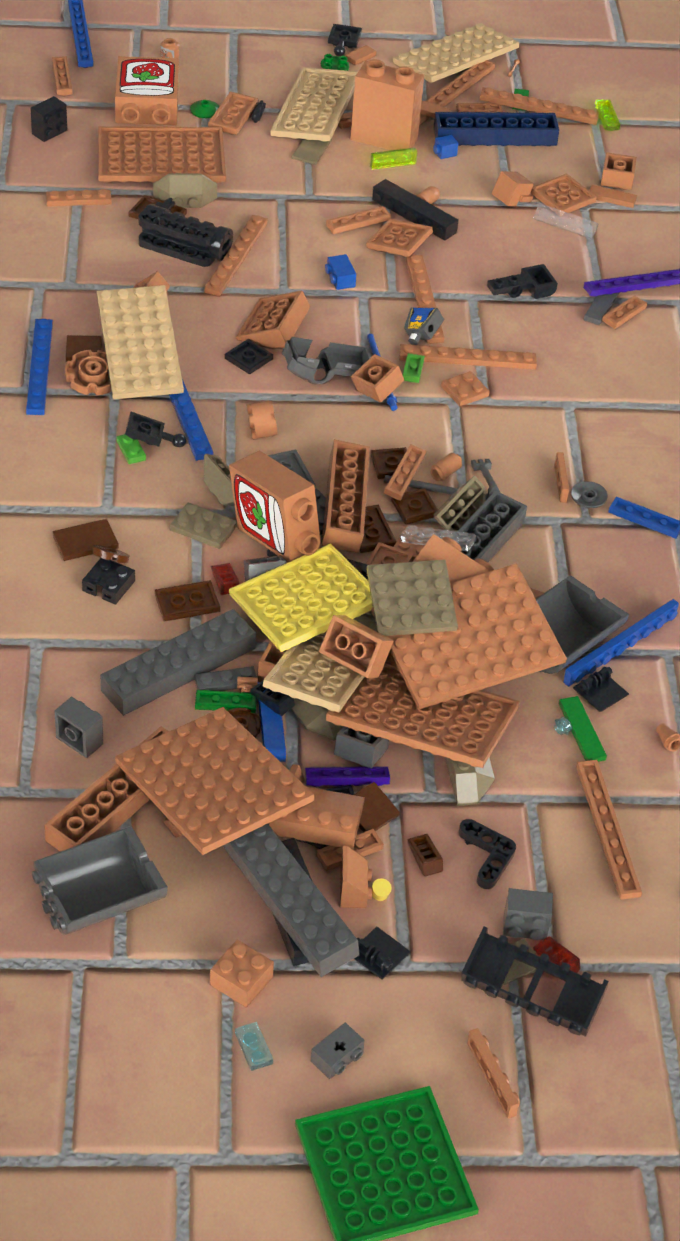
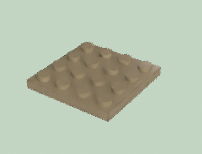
M446 560L367 565L369 588L378 633L384 636L457 631L458 624Z

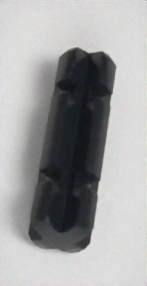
M263 100L257 103L253 112L252 120L255 123L260 121L265 110L266 103Z

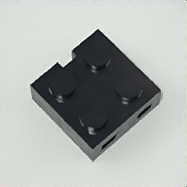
M100 558L82 579V591L96 596L97 585L103 586L102 599L116 605L135 582V570L112 560Z

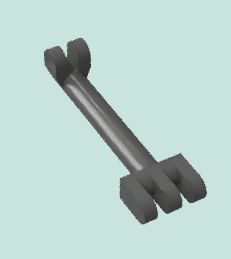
M478 459V463L476 460H471L473 470H481L489 485L488 498L495 491L500 492L489 472L492 465L490 459H485V462L482 459Z

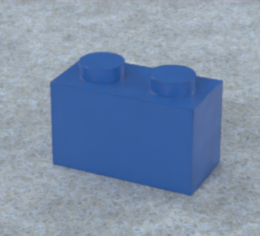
M347 254L328 257L325 271L329 274L330 281L334 284L336 290L356 287L357 274Z

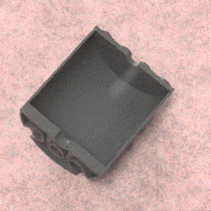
M571 575L536 598L567 658L566 663L539 672L553 674L561 671L626 623L629 614L609 600L597 598L595 591Z
M132 826L33 861L35 871H32V877L34 882L39 884L44 899L42 901L43 910L46 914H50L53 929H58L63 935L160 900L167 895L168 887L153 861L149 860L147 851Z

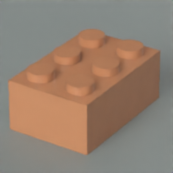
M333 615L319 652L366 678H377L380 676L394 640L346 615Z

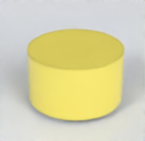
M380 878L373 882L372 897L375 900L383 901L389 897L392 889L389 881Z

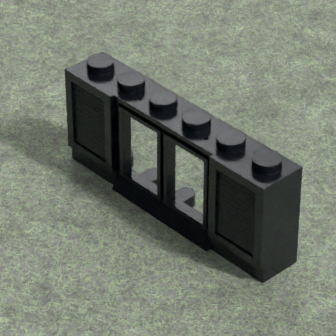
M485 926L461 973V981L468 987L479 988L493 998L498 996L505 999V1002L510 1006L525 1008L526 1012L538 1017L540 1015L545 1017L549 1023L555 1026L561 1025L568 1028V1031L585 1037L602 1002L609 982L604 979L603 984L591 980V974L583 972L580 975L571 971L570 965L563 962L559 966L550 962V957L544 953H541L540 957L529 952V947L524 944L516 947L508 943L506 936L500 935L498 939L489 935L488 928ZM515 959L537 969L524 998L501 989ZM543 972L566 981L553 1011L530 1002Z

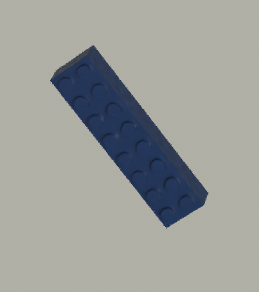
M435 112L433 127L435 138L453 135L459 143L458 146H557L560 131L555 113Z

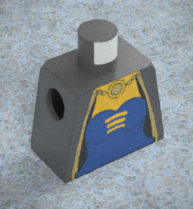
M410 308L404 329L410 337L408 341L412 345H417L420 340H430L444 321L438 308Z

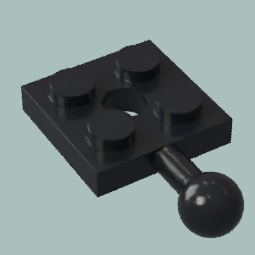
M333 24L328 44L336 46L334 48L336 56L340 57L345 54L344 46L357 48L362 28Z
M132 411L130 412L125 435L131 439H138L158 447L162 439L172 442L175 447H183L186 444L184 435H172L163 432L165 423Z

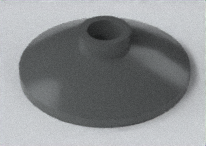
M590 481L577 483L571 491L572 499L577 504L587 508L602 506L606 503L608 497L607 491L603 486Z

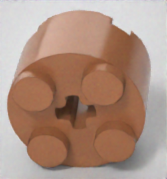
M272 400L246 404L252 439L277 435Z

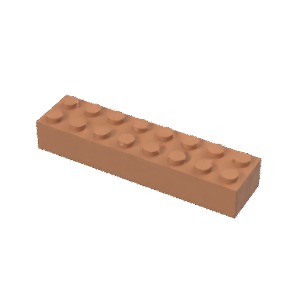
M334 439L329 459L321 546L332 544L336 549L359 553L364 536L369 446Z
M161 726L139 745L169 731ZM116 764L44 825L45 841L61 852L111 834L150 799Z

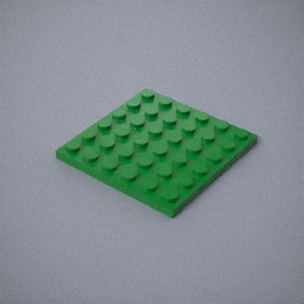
M430 1086L295 1120V1127L334 1241H381L478 1214L477 1203Z

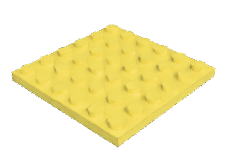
M332 544L317 549L312 555L299 557L229 589L230 596L280 652L325 633L328 630L333 615H346L354 619L371 611L373 607L369 581Z

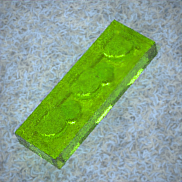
M596 100L595 106L599 112L604 129L608 131L620 130V122L611 100Z
M407 148L371 153L370 167L373 170L416 164L417 149Z

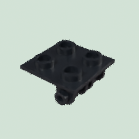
M603 667L599 672L591 674L587 679L581 680L579 684L573 687L599 712L629 695L626 690L611 678L613 672L610 667Z
M375 927L365 938H357L359 956L354 959L383 980L411 951L379 927Z

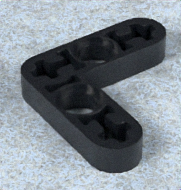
M465 819L460 823L459 836L490 853L478 872L477 884L483 889H491L514 857L516 844L510 838L474 820ZM488 836L493 841L490 843L484 842L482 837ZM498 860L502 863V866L496 867L492 865L491 861ZM489 872H491L490 878H488L487 880L483 879L487 877Z

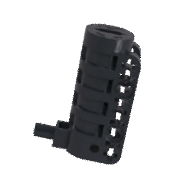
M172 198L167 199L164 203L149 204L139 214L138 223L142 227V232L139 235V246L202 267H208L215 259L222 261L232 246V229L224 226L215 227L211 222H200L198 218L192 216L187 218L179 212L171 213V208L175 205V201H172Z

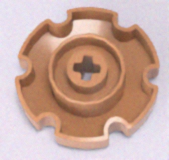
M80 351L72 356V361H67L65 365V379L67 382H71L72 389L85 395H89V393L103 395L112 391L105 351Z

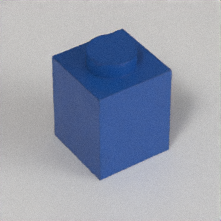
M453 135L435 138L433 150L440 159L455 157L458 153L459 143Z

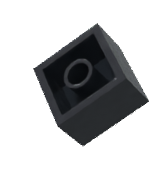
M55 96L30 108L32 135L45 142L68 131L67 104Z

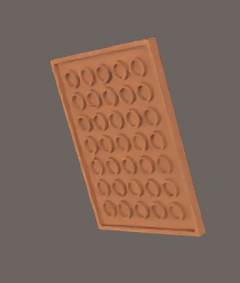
M98 126L99 181L156 182L169 173L203 174L216 183L226 182L222 127Z
M517 563L450 584L458 624L457 631L386 636L394 640L390 652L418 710L566 663L567 660Z
M385 662L380 676L377 678L364 677L340 712L328 711L326 721L332 722L335 725L352 728L355 731L365 732L374 737L388 739L394 743H401L414 749H421L433 755L444 756L453 761L467 763L473 767L483 768L518 710L520 701L479 690L418 710L401 673L390 663Z
M224 707L115 756L117 765L202 855L314 801V794Z

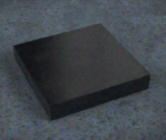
M247 339L225 353V359L250 375L273 360V354Z

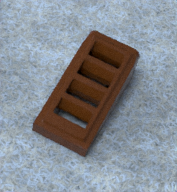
M428 834L408 839L411 851L424 876L443 871V858Z

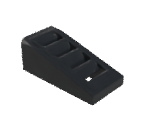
M264 680L250 690L253 696L281 716L295 706L294 698L289 695L274 692L269 688L263 687Z

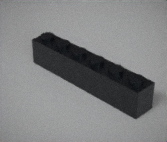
M387 179L373 186L372 200L415 224L431 226L433 229L432 234L444 241L457 233L459 219Z

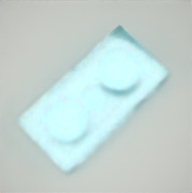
M257 1022L235 1028V1035L251 1071L273 1064V1057Z

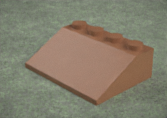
M303 291L260 298L237 334L236 339L243 342L250 339L260 346L272 349L284 348L286 341L295 335L310 309Z
M307 787L314 794L313 802L269 823V826L277 836L341 848L348 846L353 850L365 797Z

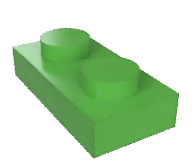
M408 353L403 371L404 381L419 383L425 356Z
M125 434L116 436L117 443L128 464L146 460V454L138 439H131Z

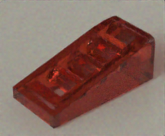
M230 563L211 566L221 595L230 594L229 589L240 584Z
M550 936L533 947V950L536 951L539 957L541 953H544L550 957V962L559 966L563 962L570 965V970L578 973L581 969L580 958Z

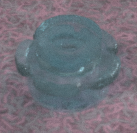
M565 717L555 719L556 725H554L557 733L569 735L568 732L573 729L571 723Z

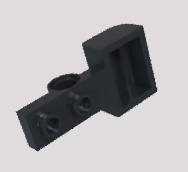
M544 264L521 268V274L487 281V287L493 295L508 293L512 298L520 296L524 289H528L534 299L548 297L556 292L558 285Z

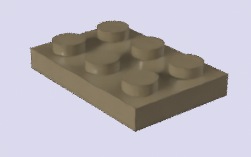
M189 502L170 524L171 531L218 549L223 546L237 527L236 520Z

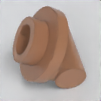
M237 676V689L243 693H250V690L258 684L257 677Z

